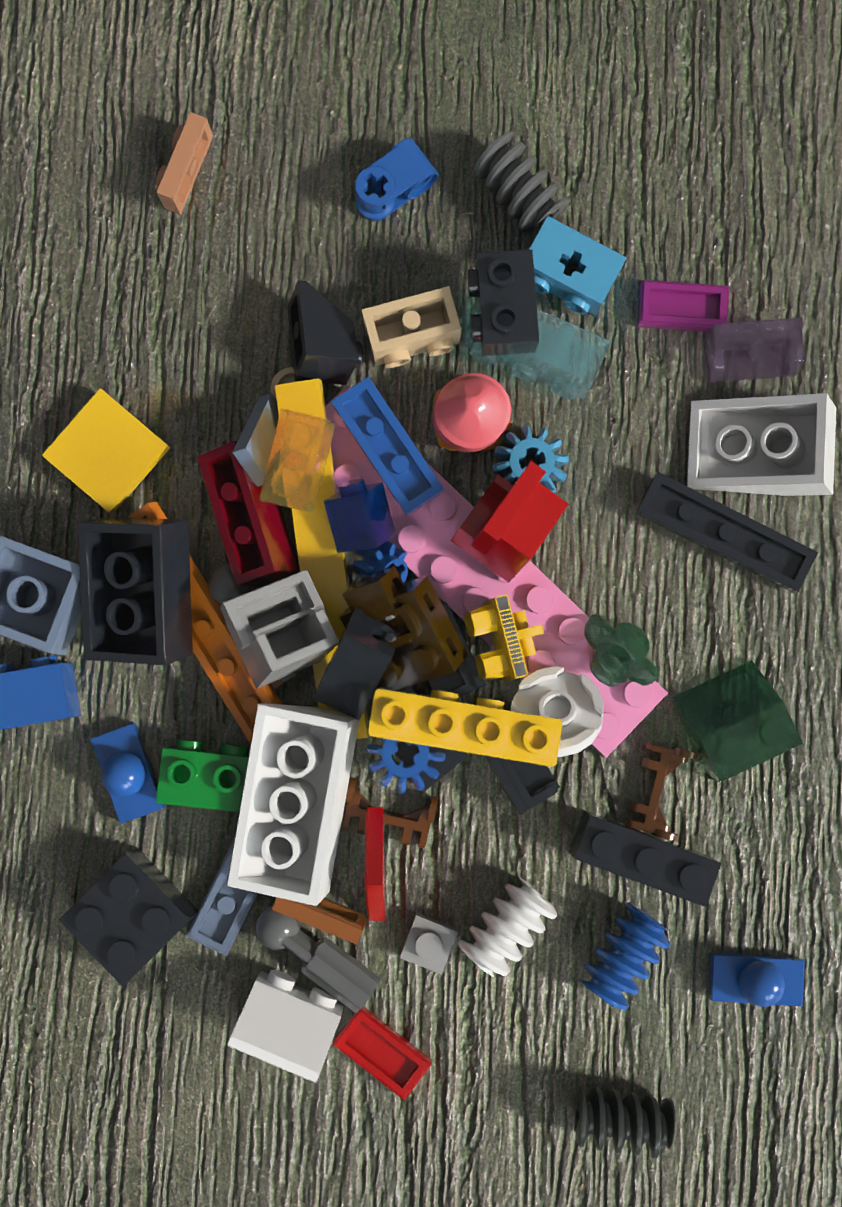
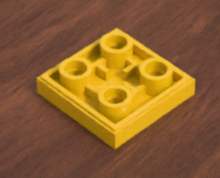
M100 388L42 456L108 513L113 515L168 452L170 447Z

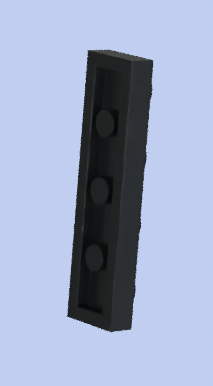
M660 472L654 474L635 514L792 593L800 591L818 554L817 551Z

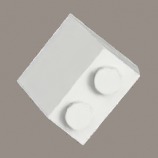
M270 970L268 974L261 971L237 1021L228 1046L316 1083L341 1019L344 1005L337 1003V999L324 989L313 987L311 991L294 985L296 980L284 972Z

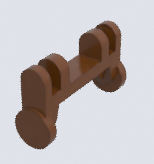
M645 742L644 749L661 753L659 762L641 758L640 766L656 770V775L648 805L630 801L629 810L646 814L644 822L626 818L625 825L651 832V835L677 841L679 835L670 832L671 828L666 825L659 807L664 780L681 763L688 762V758L698 760L699 754L675 747L670 749Z
M351 777L345 800L347 806L341 830H349L352 816L360 818L357 833L365 835V811H367V807L373 806L361 794L360 788L356 787L358 778ZM432 796L430 804L425 803L422 808L405 815L383 810L384 823L404 828L401 844L409 845L413 830L420 831L418 847L425 849L430 824H433L439 797Z

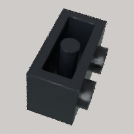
M533 250L477 253L475 269L467 270L469 298L477 297L478 314L471 315L472 343L480 342L481 356L535 353L539 343Z

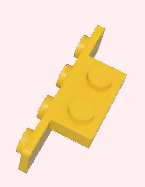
M377 689L374 693L368 734L372 737L545 766H555L557 763L562 730V721L560 719L503 710L504 702L492 699L477 698L476 705L458 702V694L431 690L430 697Z

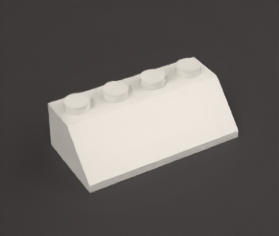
M258 704L227 886L317 906L330 892L359 720L339 711L319 707Z

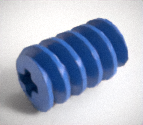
M627 902L625 907L632 915V920L619 917L615 919L616 924L623 933L621 936L608 932L604 935L612 949L608 951L596 947L594 952L602 964L597 966L586 962L584 967L591 976V980L578 979L602 1000L621 1010H627L629 1007V1002L622 992L636 995L640 991L632 977L635 976L646 980L650 976L643 961L653 964L660 962L661 959L653 946L665 949L671 946L670 941L663 933L664 930H669L630 902Z

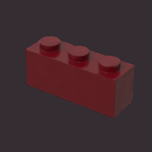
M234 440L198 456L197 459L236 586H263L297 573L300 569L272 480L270 483L258 487L254 484L233 455V450L238 442Z

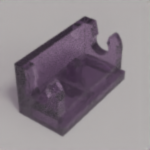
M802 317L713 324L703 336L708 383L796 376L798 374V365L804 364Z

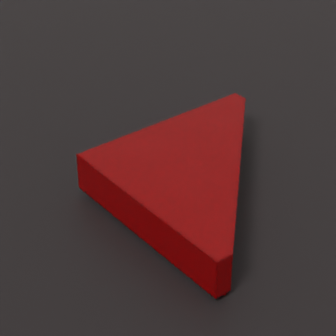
M367 807V811H365L364 889L369 921H385L383 807Z

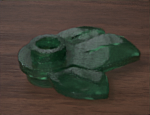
M598 614L591 615L586 622L584 636L593 649L589 666L594 677L604 685L611 687L617 686L619 683H626L628 680L642 686L654 683L660 671L646 658L649 651V640L644 631L632 623H621L614 628Z

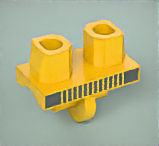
M508 594L482 603L483 606L464 615L466 629L470 638L488 633L491 636L494 651L475 656V664L480 679L501 678L502 682L528 676L524 657L536 654L532 637L544 634L542 625L529 627L525 610L512 613Z

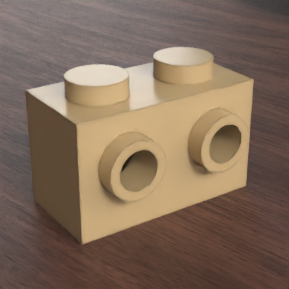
M449 286L361 310L375 366L385 364L386 368L399 367L409 363L411 356L428 352L430 357L443 355L451 352L454 349L453 345L460 343L461 326Z

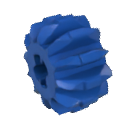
M379 738L385 742L383 746L378 744H368L366 746V752L382 754L381 759L375 760L368 765L369 770L374 772L385 766L388 771L382 776L380 784L384 787L387 786L393 775L399 777L397 785L399 793L405 792L407 787L406 778L408 777L413 778L414 785L418 791L424 789V781L419 774L422 770L433 779L439 776L437 769L429 765L428 760L438 762L445 760V753L429 751L430 746L416 744L419 751L413 755L414 763L403 765V759L398 763L393 757V754L398 751L397 742L399 741Z

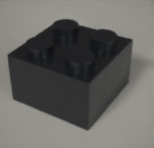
M136 847L120 858L58 920L123 987L199 910Z

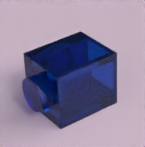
M364 479L350 480L339 484V492L324 500L337 553L378 548L396 534L383 482L366 485Z

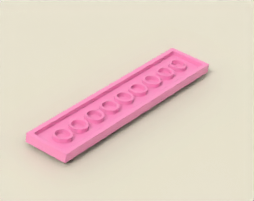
M346 385L333 399L350 388ZM330 401L325 408L338 502L362 524L363 520L367 522L375 521L378 518L379 510L371 501H364L360 505L356 502L364 496L376 499L383 510L381 521L375 526L362 525L377 539L383 538L395 544V548L405 551L407 555L403 560L406 562L408 569L417 578L428 576L439 599L443 603L447 602L449 608L464 623V615L483 606V602L508 594L512 613L525 610L529 627L542 625L544 634L532 637L536 654L524 657L528 676L539 669L558 666L564 667V672L574 673L578 676L582 673L593 681L600 690L604 703V714L601 731L591 745L603 757L607 758L668 692L531 561L508 583L450 541L474 507L430 465L429 467L443 486L444 492L406 516ZM490 633L480 635L479 637L494 651Z

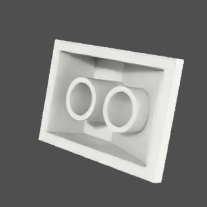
M827 393L691 401L687 486L697 490L783 496L833 495L836 407Z

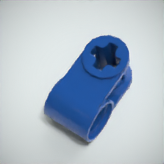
M412 138L404 139L391 148L382 158L366 169H363L358 175L355 182L356 208L365 219L381 221L408 201L426 192L436 182L439 173ZM369 191H372V192H373L372 194H370L369 196H367V192H369ZM382 192L383 196L379 198L378 194Z

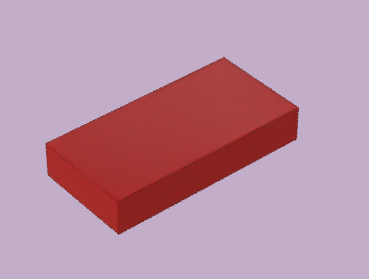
M364 1006L357 1013L352 1014L332 1043L404 1101L432 1065L430 1057Z

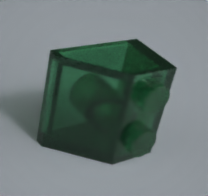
M752 660L670 698L695 752L699 754L698 758L708 779L722 782L803 744L783 700Z

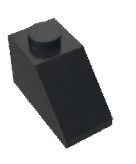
M298 280L287 307L295 381L319 378L322 380V383L347 385L354 368L360 367L363 354L362 343L356 341L354 322L307 281Z

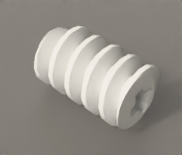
M520 876L518 877L523 885L521 888L508 883L505 885V889L511 898L509 902L494 898L493 902L499 912L497 916L484 911L481 914L487 928L483 930L473 925L469 928L475 943L470 944L461 939L457 942L461 950L477 966L492 977H494L493 972L503 976L509 974L510 968L504 958L515 962L520 961L522 954L516 943L525 947H531L534 944L528 929L538 933H543L546 930L540 915L550 919L557 917V912L553 905Z

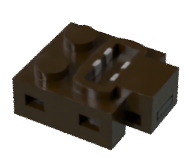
M395 566L359 578L342 594L349 606L339 616L345 628L355 608H359L364 611L363 614L388 625L396 633L392 641L385 640L379 635H372L375 639L395 648L393 657L377 685L378 689L394 691L453 673L468 656L428 576L418 578L404 585Z

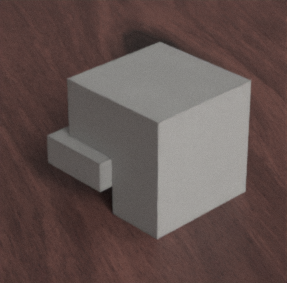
M307 570L224 602L220 607L226 620V626L256 689L321 662L339 644L325 614L327 610Z

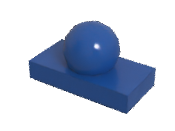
M136 723L90 739L101 768V782L110 794L120 824L166 807L165 804L156 803L158 784Z
M711 952L709 998L712 1001L751 1003L759 1007L772 1005L803 1007L805 960L801 957Z

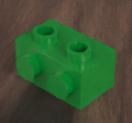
M177 739L176 746L162 748L156 803L240 812L250 755L248 754L249 746L221 744V751L203 749L204 741Z

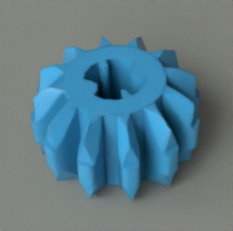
M527 425L523 426L521 430L522 441L512 432L506 434L505 440L509 448L497 446L494 452L498 458L504 461L494 464L492 470L495 474L507 473L508 475L504 479L513 484L525 470V468L522 469L520 467L525 456H535L533 462L538 459L541 463L539 467L546 471L539 483L555 494L556 488L551 480L556 482L565 481L567 474L557 467L567 464L569 457L565 454L554 455V452L562 445L560 438L554 439L551 443L547 444L544 440L548 435V429L541 428L537 438H532L531 428Z

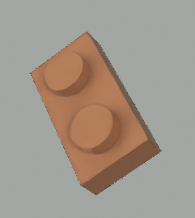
M192 112L189 113L185 125H179L176 129L172 141L173 154L168 166L163 165L160 168L155 182L156 193L164 208L179 215L183 211L213 139L207 118Z

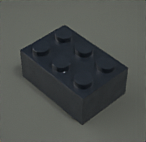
M106 517L78 522L84 660L168 665L193 655L188 519Z

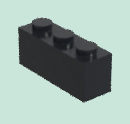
M583 810L569 853L576 860L707 907L722 864L708 855Z

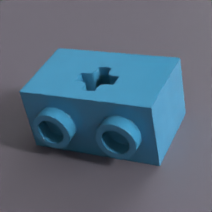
M547 216L529 249L533 250L536 292L541 294H548L550 292L564 299L563 303L567 308L581 315H586L587 312L594 316L597 315L627 258ZM569 265L577 268L571 277L563 273Z

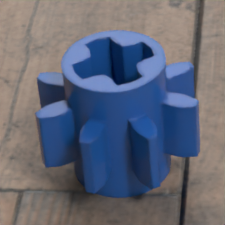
M383 538L378 539L376 546L364 544L354 558L353 566L356 574H358L354 582L359 578L395 566L404 583L407 578L408 567L403 559L407 553L399 548H395V544Z

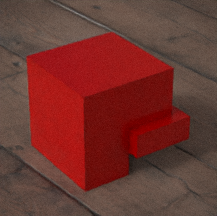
M531 461L513 485L497 475L450 541L509 583L532 559L569 504L539 483L546 471Z

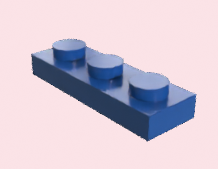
M369 376L331 401L333 408L406 516L444 492L443 486Z

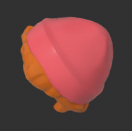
M469 373L454 378L442 389H439L435 394L432 412L435 436L439 446L449 451L476 452L490 450L500 445L502 434L512 428L510 399L503 386L487 375Z

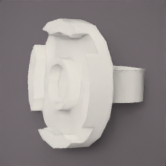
M553 666L533 672L519 684V690L511 704V711L555 718L562 721L558 757L576 754L593 743L601 731L604 703L599 688L588 676L582 673L578 676L574 673L564 672V667Z

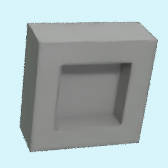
M416 912L400 952V958L442 975L457 937L458 928Z

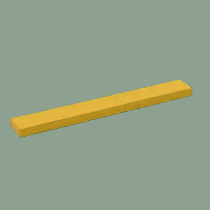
M318 378L275 385L299 568L300 572L308 571L327 610L325 614L338 641H340L345 627L339 616L349 607L342 594L350 586L322 380ZM336 647L321 662L313 665L316 690ZM318 702L319 708L338 711ZM366 708L359 720L356 739L368 738L370 736L368 734L369 726Z

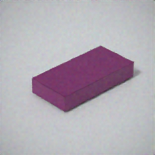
M642 280L639 284L637 327L724 333L727 330L729 286Z

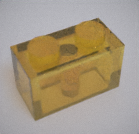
M281 408L259 500L314 513L336 424L325 418Z

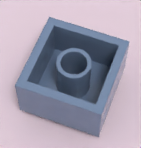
M0 536V635L50 654L66 656L82 615L80 565Z

